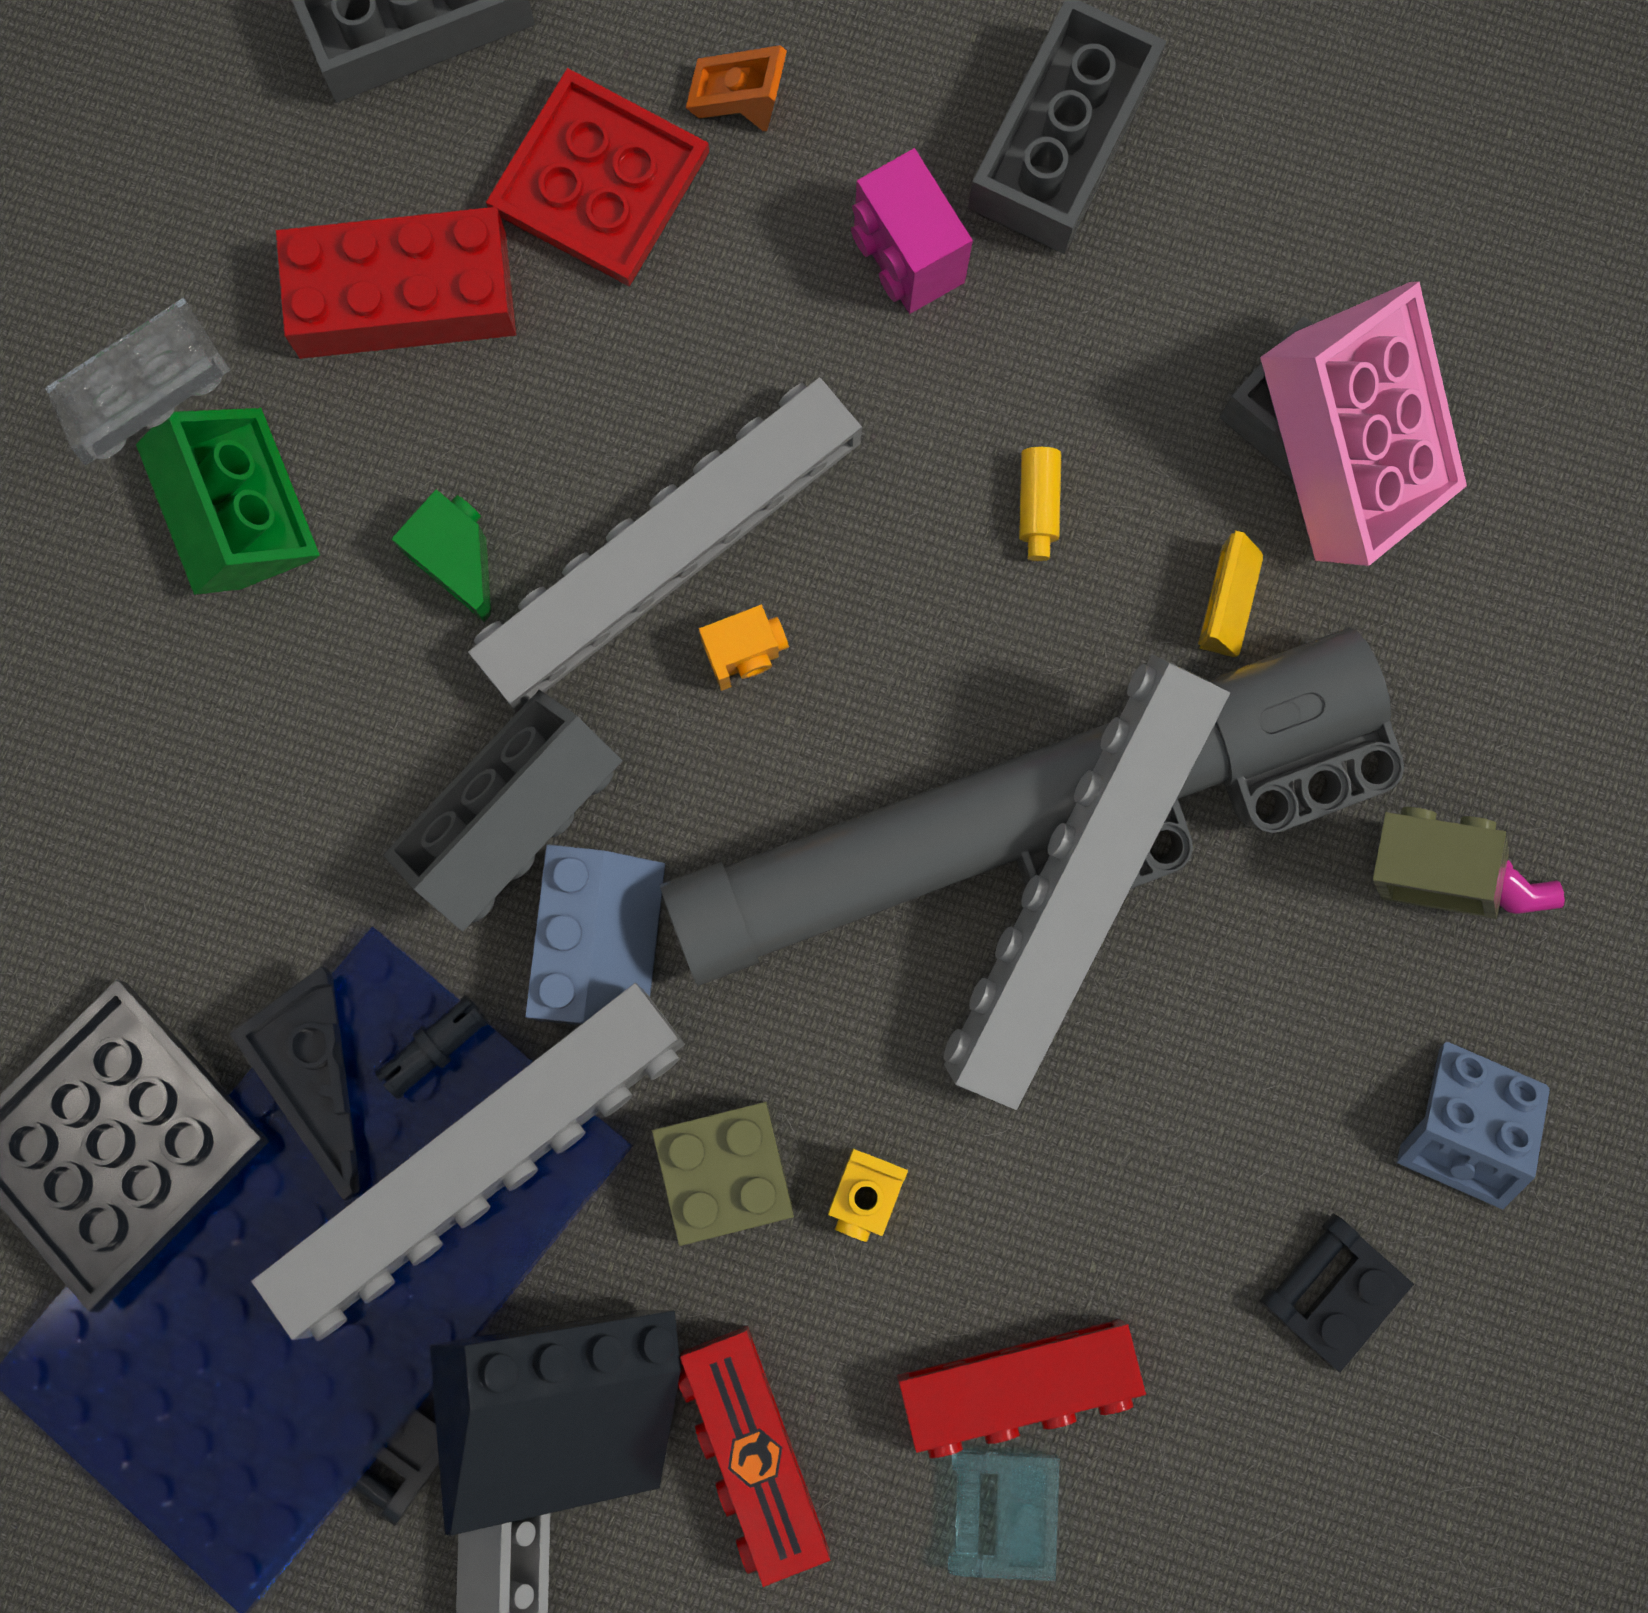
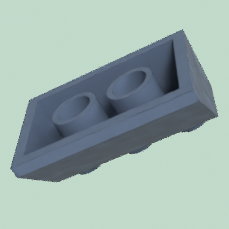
M546 845L526 1018L535 1021L581 1025L634 983L644 989L649 997L651 996L662 901L660 884L664 883L665 863L604 850Z

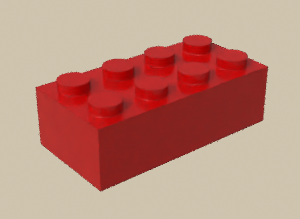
M497 207L276 230L284 335L300 359L516 336L507 237Z

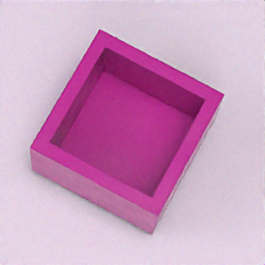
M915 148L857 180L856 201L852 205L855 219L851 233L862 254L865 257L873 255L882 270L879 272L880 281L893 302L900 299L908 313L911 314L965 283L973 240Z

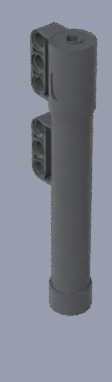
M1350 627L1208 680L1230 692V695L1160 830H1167L1171 836L1172 845L1170 851L1160 859H1154L1149 851L1130 889L1174 873L1183 868L1190 860L1193 851L1192 838L1178 801L1180 798L1222 783L1227 789L1233 810L1242 823L1255 829L1276 833L1375 797L1396 787L1402 779L1404 763L1390 722V697L1379 663L1367 641L1357 630ZM1109 723L725 867L722 862L660 884L666 907L696 985L700 986L759 963L758 957L1013 861L1017 862L1026 888L1034 875L1040 876L1050 856L1047 850L1053 832L1059 824H1066L1076 805L1074 801L1076 787L1085 772L1088 770L1093 771L1103 751L1100 746L1101 739ZM1373 752L1378 759V769L1372 778L1366 780L1361 772V764L1364 757L1368 753ZM1321 771L1326 777V791L1321 797L1313 800L1309 794V781L1314 774ZM1271 791L1275 798L1274 811L1269 817L1261 820L1256 813L1257 799L1264 792Z

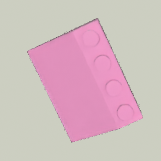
M1408 282L1303 328L1260 357L1315 561L1370 566L1467 486L1420 282Z

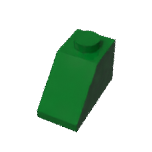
M436 489L393 536L392 541L405 557L481 621L485 622L491 615L487 540L477 524L481 515L459 495H455L450 501Z

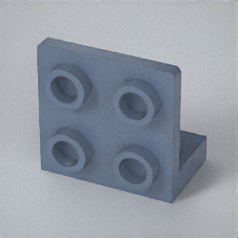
M1445 1042L1438 1052L1425 1117L1400 1145L1397 1163L1503 1210L1536 1176L1550 1089L1544 1083L1450 1042Z

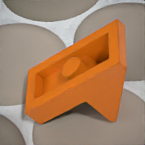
M778 45L698 58L686 109L698 118L741 113L759 129L767 131L787 50Z

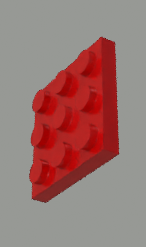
M567 68L487 199L486 205L487 208L497 207L502 219L630 287L708 156L709 143Z

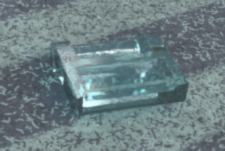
M963 1449L958 1453L952 1454V1470L958 1472L955 1552H950L948 1555L949 1574L963 1577L1056 1581L1060 1462L1057 1455L985 1452L973 1449ZM981 1473L998 1474L995 1555L978 1553Z

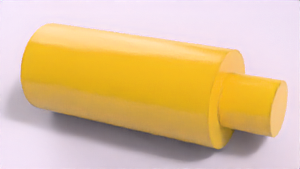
M1031 447L1021 452L1019 539L1028 542V559L1032 561L1049 560L1050 543L1058 541L1060 536L1061 451L1051 447Z

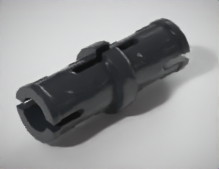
M467 995L461 997L458 1003L427 1029L420 1026L412 1033L415 1038L386 1064L374 1071L379 1081H386L383 1086L396 1099H401L405 1092L437 1065L444 1068L452 1061L449 1055L483 1026L486 1027L489 1024L486 1016L478 1012L480 1009Z

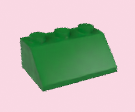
M262 408L166 412L136 443L194 595L241 590L314 561L320 556Z

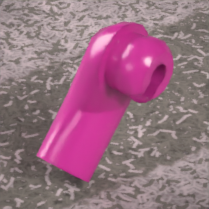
M1509 860L1507 861L1500 906L1504 910L1513 914L1563 908L1565 902L1564 891L1558 880L1529 884L1517 870L1513 869L1512 863Z

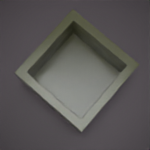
M1402 807L1401 814L1385 813L1373 882L1382 900L1497 919L1509 856L1506 831L1496 830V822L1479 817L1463 816L1461 817L1460 824L1436 820L1437 813L1416 807Z
M767 1102L652 1130L679 1246L794 1217V1210Z

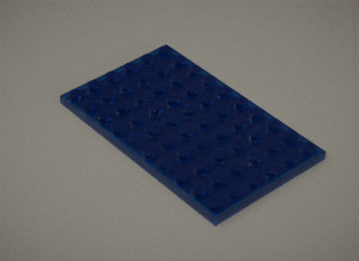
M373 926L332 973L361 1192L350 1201L343 1200L255 1070L251 1068L229 1096L268 1138V1144L100 1313L88 1312L66 1285L0 1363V1390L238 1613L251 1612L431 1393L433 1381L430 1344L477 1337L633 1147L628 1140L597 1114L581 1125L586 1133L575 1144L559 1154H556L552 1148L535 1161L534 1164L538 1171L529 1180L512 1191L503 1186L487 1199L491 1207L479 1219L465 1228H461L456 1223L439 1236L443 1245L433 1255L413 1266L410 1260L391 1274L395 1283L383 1294L369 1303H365L360 1298L343 1311L347 1321L333 1333L320 1341H316L314 1336L292 1340L251 1281L534 1062L492 1025L488 1024L486 1027L483 1026L449 1056L452 1061L444 1068L437 1065L405 1092L401 1099L398 1100L391 1095L383 1086L386 1081H379L374 1071L386 1064L415 1039L412 1033L420 1026L427 1029L461 999Z

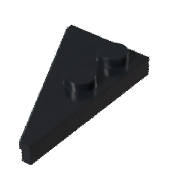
M321 966L231 1032L230 1035L343 1200L350 1201L361 1192L333 976L327 968Z

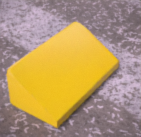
M1235 530L1222 546L1198 642L1200 649L1230 657H1237L1241 652L1263 561L1261 550L1244 532Z

